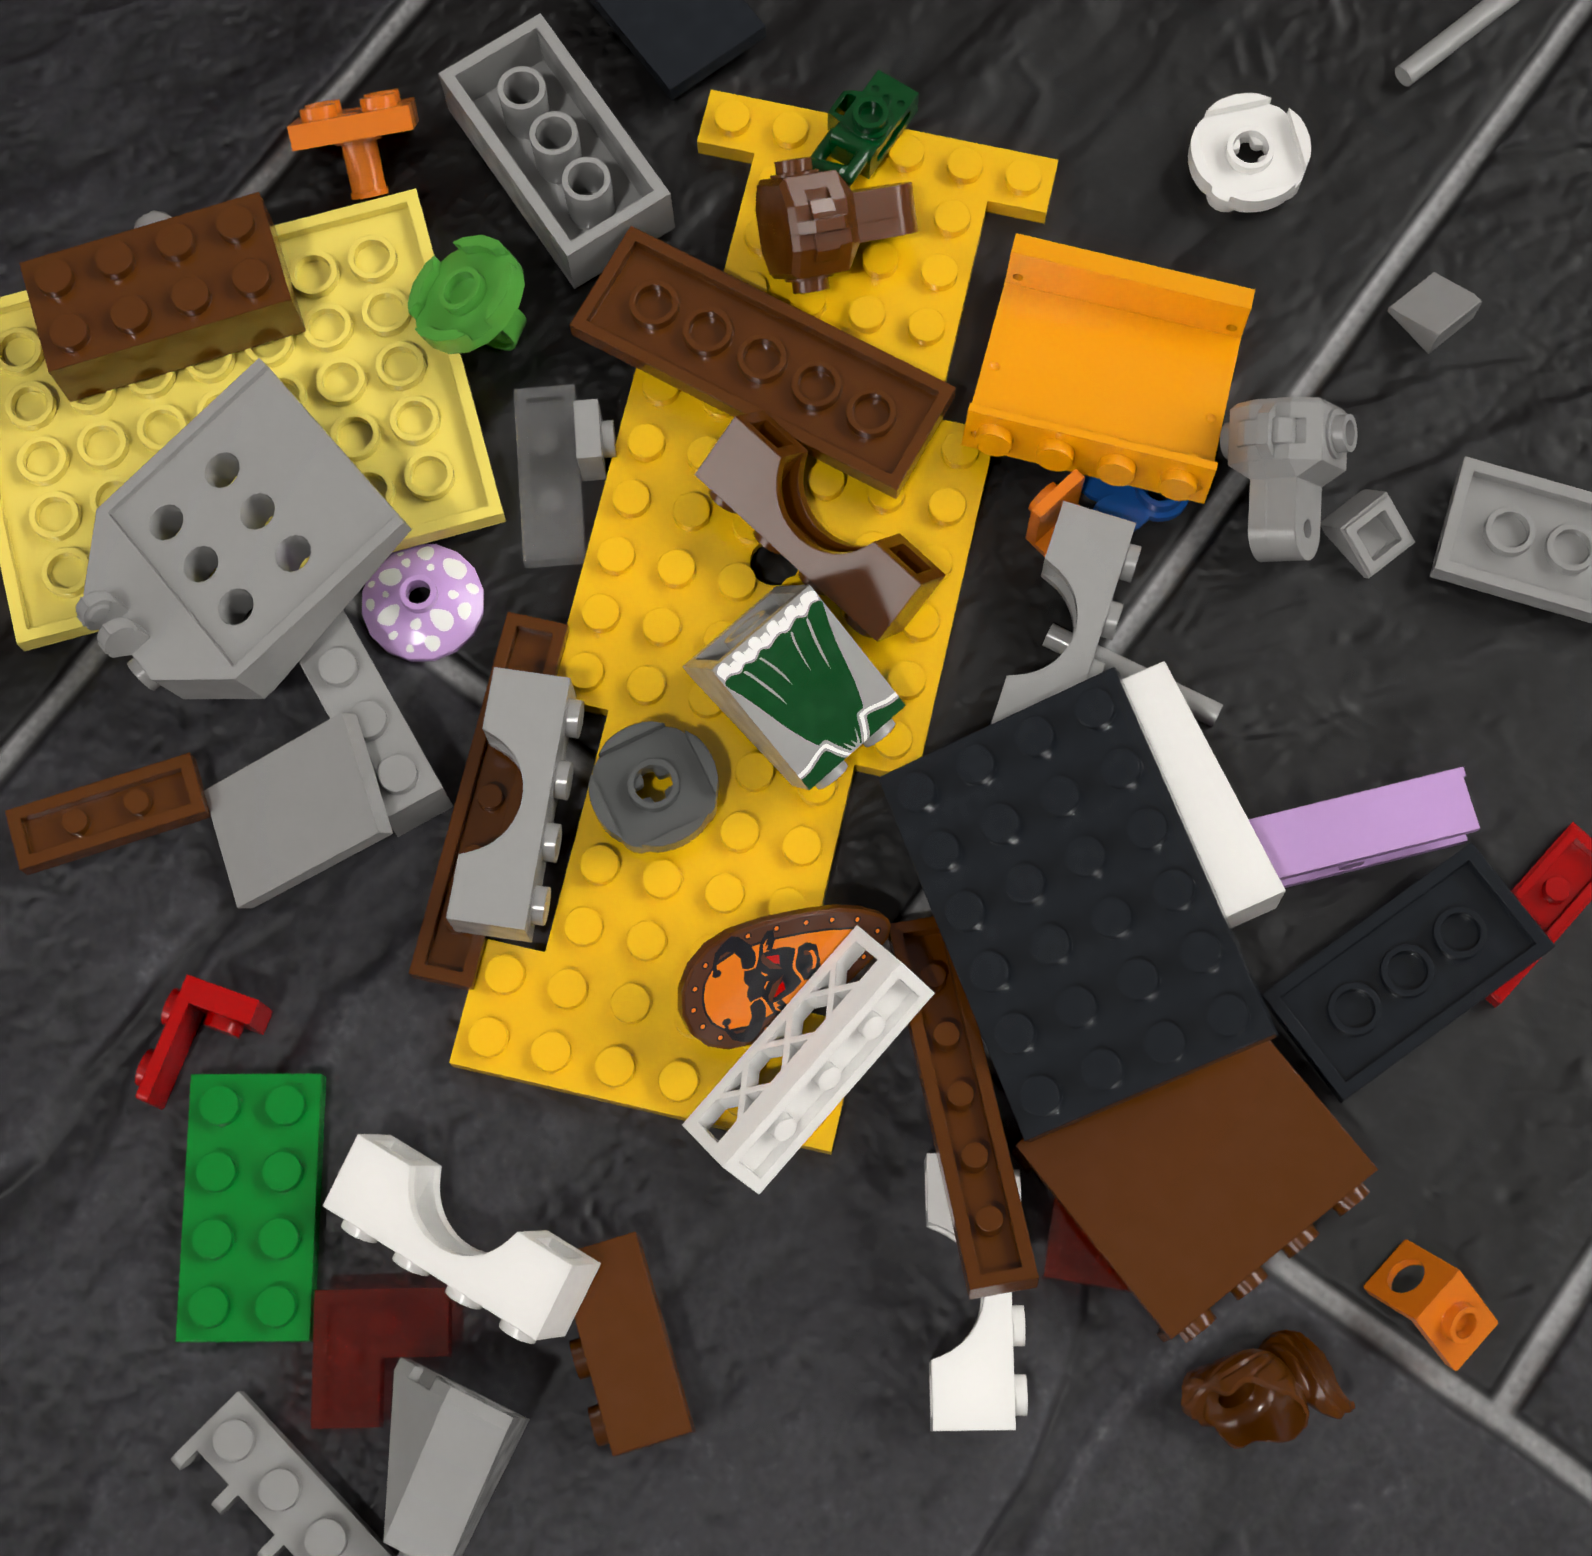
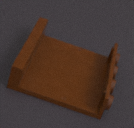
M1270 1040L1033 1142L1024 1141L1023 1138L1015 1144L1011 1151L1012 1155L1027 1173L1032 1169L1159 1326L1161 1331L1157 1336L1162 1342L1172 1340L1179 1334L1187 1343L1199 1335L1217 1319L1210 1310V1307L1229 1292L1239 1301L1269 1276L1262 1268L1266 1261L1280 1250L1290 1259L1320 1234L1313 1226V1223L1331 1208L1341 1217L1370 1193L1363 1182L1378 1170Z

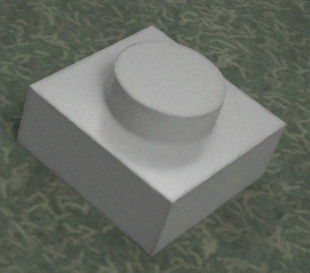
M598 399L573 401L576 458L582 481L606 480V458L616 457L614 421H603Z

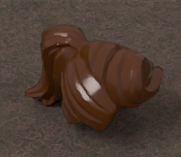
M1285 1329L1273 1332L1263 1340L1258 1349L1239 1350L1216 1359L1213 1363L1196 1367L1194 1370L1186 1373L1182 1383L1181 1408L1183 1413L1192 1420L1198 1421L1201 1426L1214 1427L1225 1442L1234 1449L1245 1448L1256 1441L1284 1443L1294 1440L1308 1426V1406L1325 1416L1335 1419H1342L1345 1413H1350L1353 1409H1356L1354 1401L1349 1400L1342 1392L1325 1354L1308 1337L1294 1330Z

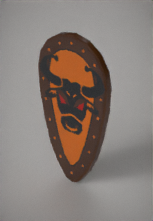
M832 904L763 916L723 930L701 945L687 962L679 982L678 1012L686 1029L709 1047L730 1050L753 1044L856 925L880 945H883L890 933L888 918L879 911L862 906ZM866 950L847 971L846 984L873 959V956Z

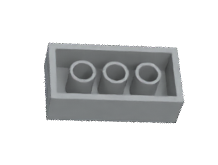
M541 13L438 73L450 113L574 289L602 273L630 226L657 239L675 228L671 193Z

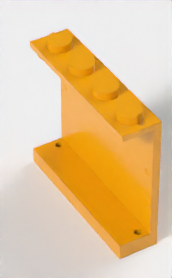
M1016 233L1004 287L974 398L968 408L961 445L978 449L989 456H1008L1029 461L1051 471L1066 470L1072 472L1077 469L1082 475L1099 478L1109 485H1128L1161 493L1171 500H1189L1204 504L1217 470L1218 462H1215L1216 451L1239 345L1252 308L1255 289Z

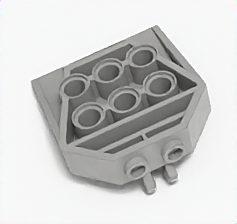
M258 358L96 509L84 596L80 597V601L76 605V617L89 630H99L97 634L98 645L105 654L112 658L132 655L133 658L127 663L129 669L145 686L153 691L162 686L182 699H265L277 688L412 529L268 365ZM271 516H273L271 521L265 526V523L268 521V519ZM309 557V560L304 565V567L300 568V565L305 560V558ZM216 568V571H215L214 574L210 577V574H211V573L213 572V570ZM252 609L250 616L243 622L246 614Z

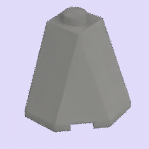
M401 1357L394 1369L383 1542L399 1550L397 1556H463L530 1419L411 1359Z

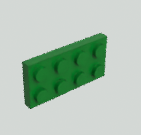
M191 1074L176 1342H315L326 1077L323 1074Z

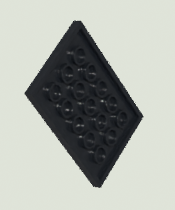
M1115 667L878 777L1024 1141L1033 1142L1279 1036L1126 686Z

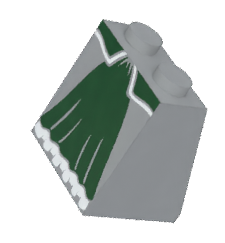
M810 585L775 586L682 666L695 683L792 786L810 790L814 786L817 789H823L838 779L848 767L844 760L860 745L863 744L865 747H870L888 735L896 725L892 717L906 706Z

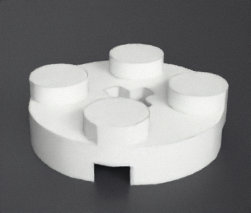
M1241 93L1225 97L1215 102L1206 111L1205 117L1197 124L1188 149V165L1195 184L1206 194L1210 206L1220 212H1231L1234 210L1246 213L1261 212L1277 207L1297 194L1311 157L1310 136L1299 115L1290 108L1285 113L1281 108L1270 104L1272 98L1257 93ZM1241 143H1249L1253 151L1262 150L1264 153L1263 156L1258 158L1256 163L1244 162L1236 156L1239 153Z

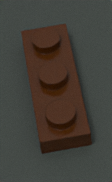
M190 752L5 810L19 869L26 875L47 870L211 817L198 765Z

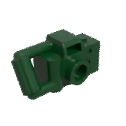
M877 70L862 92L855 90L843 91L828 111V133L810 156L813 169L819 168V171L836 170L849 187L859 174L870 179L918 112L919 93L880 70ZM830 156V157H832L833 159L839 161V162L842 163V164L835 163V162H830V161H826V160H827V158Z

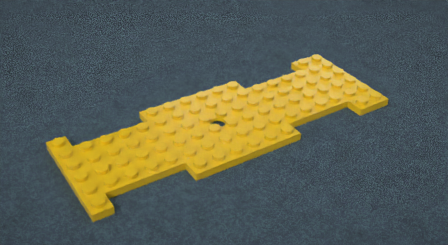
M711 90L697 139L698 153L752 164L724 272L946 382L986 212L1045 224L1058 160L905 129L870 179L859 174L849 188L854 190L892 183L912 182L918 232L862 242L858 247L850 270L834 273L833 276L828 277L829 289L793 294L792 282H785V279H774L769 274L761 252L755 211L757 185L760 180L768 179L771 175L776 174L774 162L810 157L829 131L828 113ZM829 156V157L827 158V160H826V161H830V162H835V163L842 164V163H840L839 161L833 159V158L830 157V156ZM636 368L615 444L616 457L611 459L567 622L570 629L557 676L571 678L577 696L576 699L584 700V711L607 716L595 764L599 759L598 754L608 739L620 730L637 723L648 721L665 723L666 727L677 728L684 733L686 730L697 736L709 750L716 765L719 780L717 812L713 820L706 825L703 832L686 845L666 852L657 853L649 851L646 853H636L627 849L623 843L612 838L601 826L592 807L588 788L546 950L543 952L495 940H486L474 989L468 990L449 1063L453 1067L686 1121L752 1044L730 1050L709 1047L694 1037L686 1029L678 1012L679 982L687 962L701 945L723 930L763 916L823 906L854 771L882 776L923 757L991 456L982 453L978 449L961 445L965 424L941 420L897 499L807 454L804 468L805 495L813 515L825 530L842 541L856 545H869L874 541L900 533L945 574V577L902 632L878 642L873 638L865 637L856 632L846 622L844 618L845 612L829 597L818 594L906 706L892 717L896 725L888 735L870 747H865L863 744L860 745L844 760L848 767L838 779L823 789H817L814 786L812 789L806 790L792 786L682 668V666L775 587V585H768L759 581L750 567L754 553L762 547L754 537V529L737 513L728 512L718 506L709 495L710 489L694 475L734 417ZM798 570L795 576L787 578L782 585L776 586L805 584L799 578ZM650 772L642 777L644 787L636 793L641 799L650 797L654 802H659L666 798L665 790L672 786L673 782L669 777L659 780L654 772ZM810 1013L803 1022L802 1034L815 1032L826 1019V1016ZM783 1056L770 1059L760 1070L758 1085L770 1083L781 1071ZM844 1098L800 1148L832 1154ZM738 1107L726 1109L712 1127L728 1131L737 1121Z

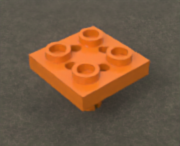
M398 88L364 94V98L359 99L360 107L342 110L340 99L305 105V108L299 110L300 117L287 126L292 151L332 144L341 146L351 186L352 200L371 198L389 193L385 182L377 139L382 138V135L414 130L419 122L415 98L401 99Z

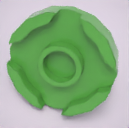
M485 235L462 237L453 242L458 250L450 253L443 261L440 262L433 256L425 263L413 282L408 300V312L416 319L417 328L415 330L429 345L447 354L467 353L483 345L504 351H511L516 348L527 322L525 315L518 309L525 287L524 275L521 264L499 240Z

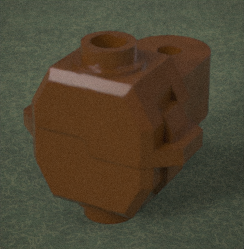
M802 157L774 162L776 174L771 175L768 179L760 180L757 185L755 211L761 252L769 274L774 279H785V282H792L793 294L829 289L828 277L833 276L834 273L850 270L858 247L862 242L918 232L912 182L892 183L851 190L836 170L819 171V168L813 169L811 157Z

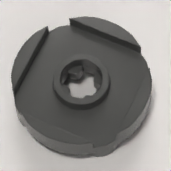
M641 722L628 726L614 734L605 742L598 754L599 759L594 765L593 774L590 775L588 787L590 801L596 817L604 830L612 838L623 843L627 849L636 853H646L649 851L659 853L677 849L691 842L702 833L706 825L716 815L719 791L716 765L704 743L690 732L685 730L684 733L677 728L666 727L665 723ZM654 772L659 780L667 777L671 779L673 785L665 790V799L654 802L650 797L641 799L636 792L644 787L642 777L647 773Z

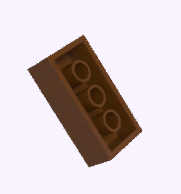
M260 192L19 263L48 372L70 402L306 331L277 231Z

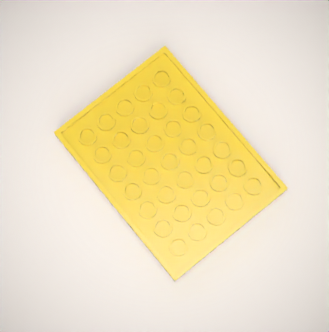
M416 188L275 225L305 325V332L73 402L68 400L48 372L27 290L0 297V567L16 642L24 652L99 631H91L86 626L84 627L76 617V605L80 601V597L84 596L96 509L258 358L268 365L412 529L393 552L506 522L461 353L447 354L434 349L415 330L417 328L416 319L408 312V300L413 282L425 263L435 256ZM271 516L268 519V521L265 523V526L271 521L273 516ZM309 557L305 558V560L301 563L300 568L304 567V565L308 562ZM215 568V569L213 570V572L210 574V577L214 574V572L216 571V568Z

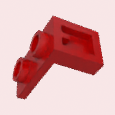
M187 974L181 989L174 988L166 999L161 1014V1023L165 1027L156 1048L148 1049L138 1065L135 1075V1085L139 1086L136 1099L161 1110L165 1108L204 1014H206L203 1022L204 1026L240 1039L244 1028L264 1035L273 1011L260 1000Z

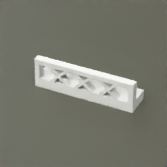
M856 925L686 1119L682 1126L724 1169L760 1194L935 993L900 960ZM865 950L877 959L859 981L846 984L847 971ZM827 1006L826 1019L816 1031L802 1034L803 1022L816 1008ZM783 1056L781 1071L770 1083L758 1085L760 1070L770 1059ZM738 1107L737 1121L718 1141L709 1129L726 1109Z

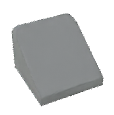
M1433 272L1391 305L1388 312L1429 354L1471 321L1482 301L1474 293Z
M1362 490L1320 523L1325 535L1358 572L1368 579L1415 543L1391 498L1385 491Z

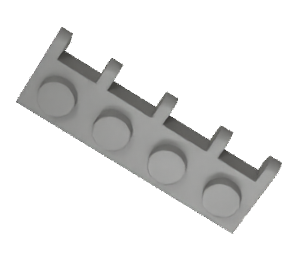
M237 1391L171 1458L176 1467L182 1470L201 1454L228 1484L211 1504L219 1514H224L241 1498L271 1530L274 1536L257 1553L258 1556H278L285 1548L294 1556H397L244 1391Z

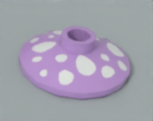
M422 544L392 552L366 582L362 591V616L370 636L387 653L409 662L436 661L456 653L475 635L484 615V589L475 568L458 552L437 544ZM415 588H428L430 595L426 601L418 604L409 601V595Z

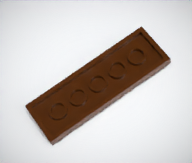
M630 226L570 323L572 336L733 417L764 410L808 450V455L895 499L899 496L955 398L956 387L633 226Z

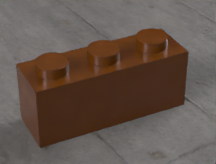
M634 1231L579 1248L580 1251L601 1263L574 1317L580 1337L569 1340L578 1377L580 1380L591 1377L598 1404L589 1406L588 1414L598 1447L610 1444L612 1455L621 1456L696 1432L640 1236Z

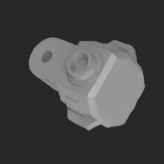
M1282 397L1255 399L1238 403L1230 409V422H1226L1222 426L1220 447L1223 456L1228 459V466L1250 479L1248 539L1252 554L1259 562L1311 560L1317 552L1320 540L1322 487L1346 471L1347 452L1354 451L1358 437L1354 416L1347 414L1342 408L1322 398Z

